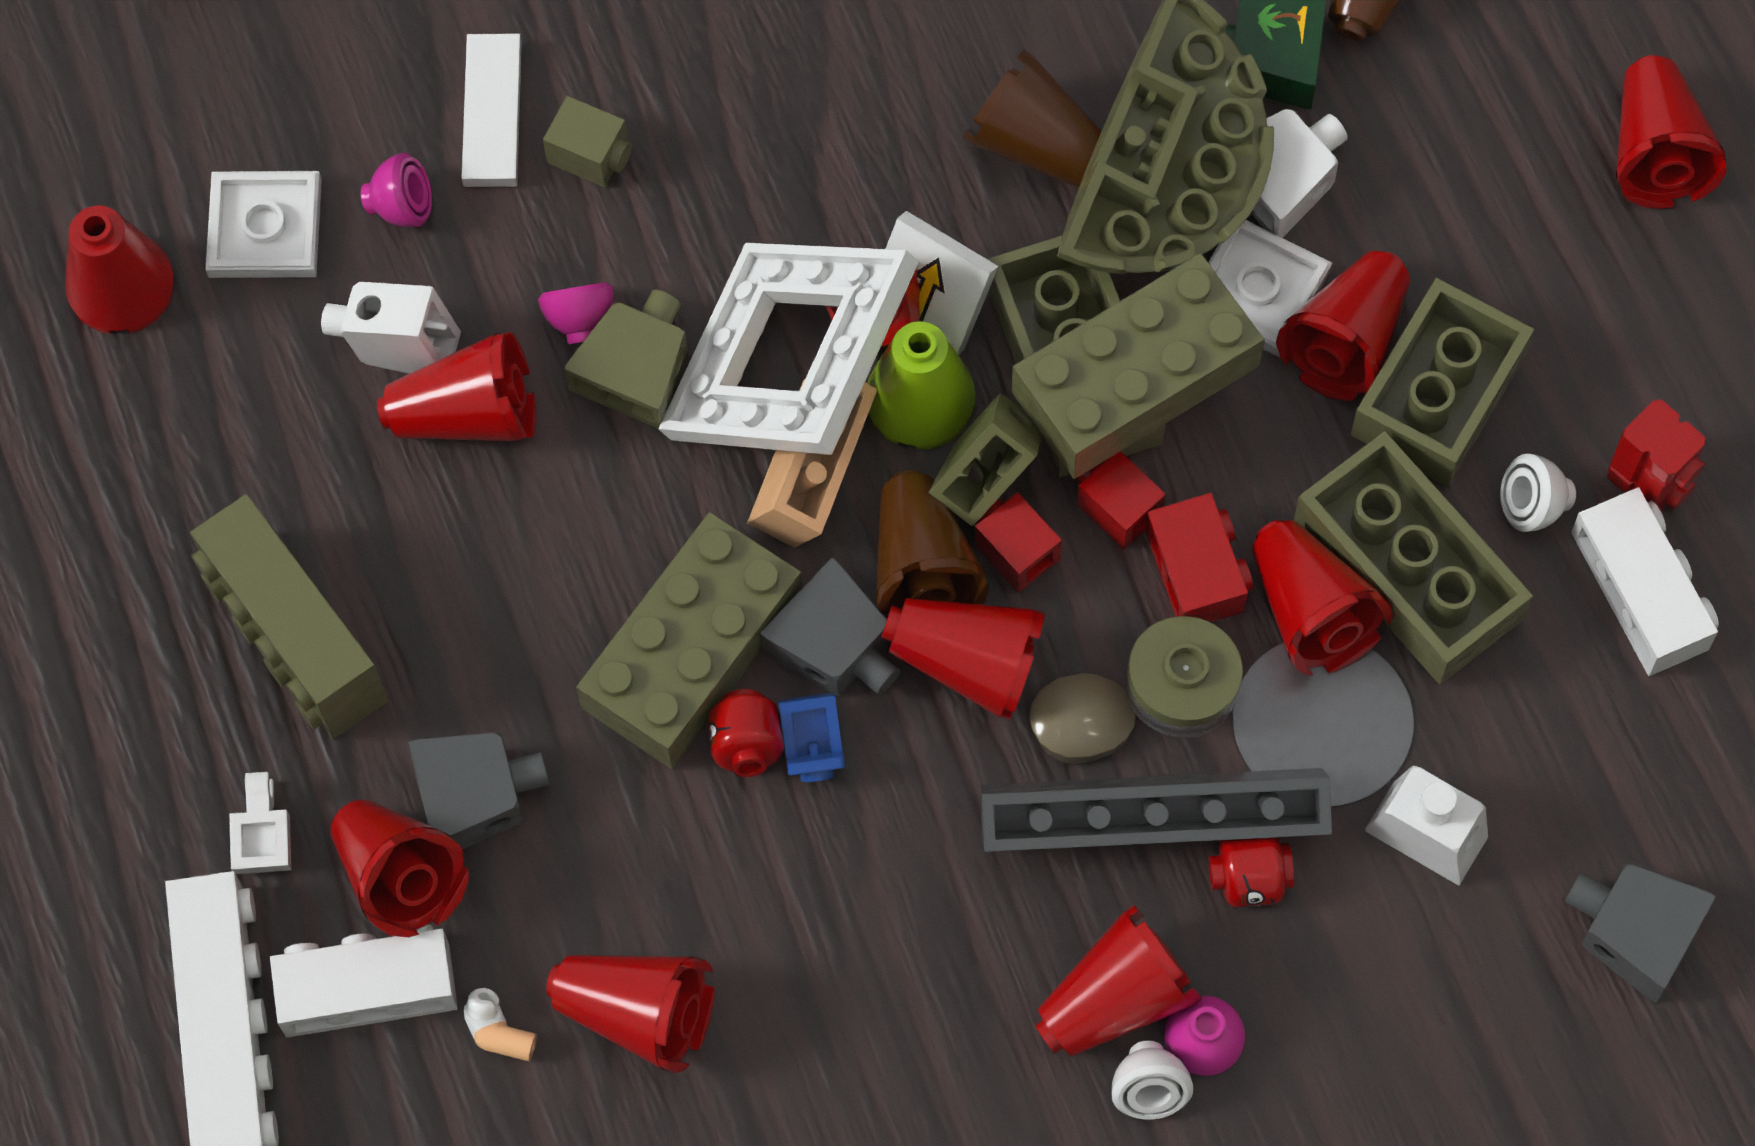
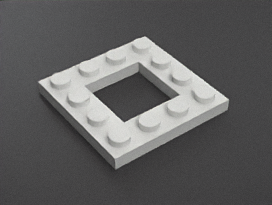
M745 243L659 426V430L673 441L832 455L919 262L907 250ZM775 303L839 306L800 391L737 386L764 331Z

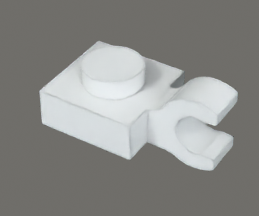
M269 772L245 773L246 812L229 814L231 870L236 874L292 870L290 814L287 809L273 810L274 781L269 779Z

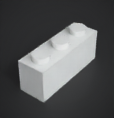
M1637 487L1579 512L1571 534L1647 675L1652 676L1709 651L1718 633L1719 622L1710 601L1706 597L1700 598L1690 581L1692 579V571L1687 558L1680 549L1673 550L1664 534L1666 524L1659 507L1653 501L1647 502L1640 488Z
M426 925L416 929L419 935L409 938L392 936L376 939V936L373 934H355L341 940L342 945L319 948V945L315 943H299L286 947L284 954L270 956L277 1023L285 1037L458 1010L450 946L443 928L433 930V926Z

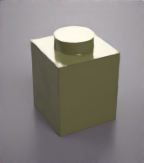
M566 96L543 138L548 164L604 188L614 171L620 173L624 169L632 150V144L628 141L624 119L569 96Z

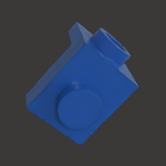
M835 693L778 700L788 774H800L802 782L822 781L835 777L834 769L845 767Z

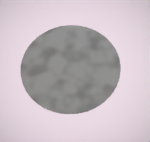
M1284 642L1273 647L1250 667L1241 682L1239 692L1234 701V735L1239 751L1250 770L1270 771L1323 768L1330 777L1331 806L1350 804L1380 790L1394 777L1404 763L1411 746L1414 730L1411 700L1402 679L1395 669L1382 656L1371 649L1360 659L1338 671L1328 673L1324 666L1309 668L1314 676H1307L1296 670L1289 659Z

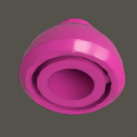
M403 152L385 160L374 172L371 182L362 185L361 201L368 214H379L386 222L395 226L414 228L423 226L430 215L432 191L428 176L421 163L409 153Z
M604 282L542 293L538 298V302L545 319L553 328L566 334L568 344L584 342L613 305L614 288L609 283Z
M1201 995L1202 1000L1195 1005L1168 1017L1164 1029V1042L1167 1051L1179 1058L1189 1073L1211 1076L1226 1071L1239 1059L1245 1045V1029L1239 1013L1231 1004L1216 996Z

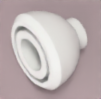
M1522 454L1511 462L1503 476L1500 490L1501 505L1508 522L1516 530L1521 532L1537 531L1550 526L1564 511H1568L1573 507L1576 499V489L1574 483L1566 478L1552 461L1539 455Z
M1149 1040L1138 1042L1131 1047L1129 1055L1123 1059L1116 1069L1112 1081V1101L1116 1108L1122 1113L1138 1119L1153 1120L1170 1116L1183 1108L1193 1094L1191 1076L1183 1062L1169 1051L1164 1050L1160 1043Z

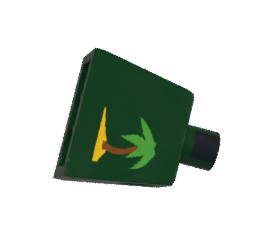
M1239 0L1236 25L1228 24L1226 33L1243 55L1251 54L1267 88L1265 98L1303 109H1312L1326 0Z

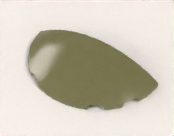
M1204 0L1162 1L1125 77L1096 143L1072 205L1057 257L1079 266L1116 274L1162 272L1174 269L1199 253L1203 255L1219 243H1224L1245 222L1256 206L1267 182L1274 151V127L1267 126L1263 104L1267 88L1251 54L1243 55L1234 41L1226 33L1227 21Z

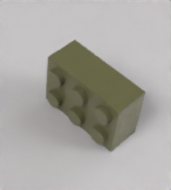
M1436 278L1357 408L1351 436L1368 444L1382 432L1386 431L1424 475L1449 487L1526 357L1535 329Z

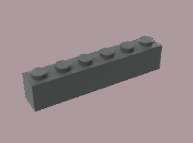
M1323 768L980 785L984 852L1332 835L1330 777Z

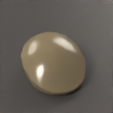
M1080 673L1057 678L1042 688L1032 702L1029 719L1036 738L1047 754L1061 762L1081 764L1093 762L1111 755L1123 746L1134 729L1136 709L1130 696L1115 681L1096 674Z

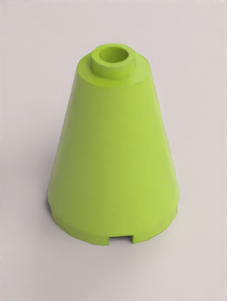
M912 322L899 329L868 380L869 385L878 389L869 410L872 423L887 440L897 445L900 442L916 446V449L929 450L948 444L965 430L974 409L976 393L974 381L969 370L944 333L937 326L928 322Z

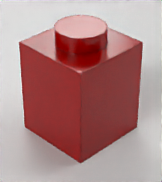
M1121 451L1078 478L1080 484L1078 485L1077 506L1123 550L1145 531L1147 512L1164 507L1166 494Z
M1018 492L1005 503L1001 499L996 500L977 521L978 524L975 526V546L1017 593L1021 592L1061 559L1062 540Z

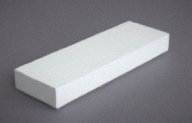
M467 34L462 182L464 187H517L522 51L520 34Z

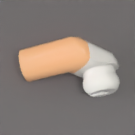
M479 988L472 991L468 996V1002L464 1006V1019L476 1045L488 1052L530 1062L535 1050L537 1034L509 1027L499 1006L498 995L494 991L487 988Z

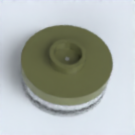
M1178 616L1167 618L1147 628L1135 642L1126 673V694L1135 714L1147 726L1157 732L1180 738L1200 736L1220 726L1232 712L1242 681V661L1232 639L1216 625L1196 617Z

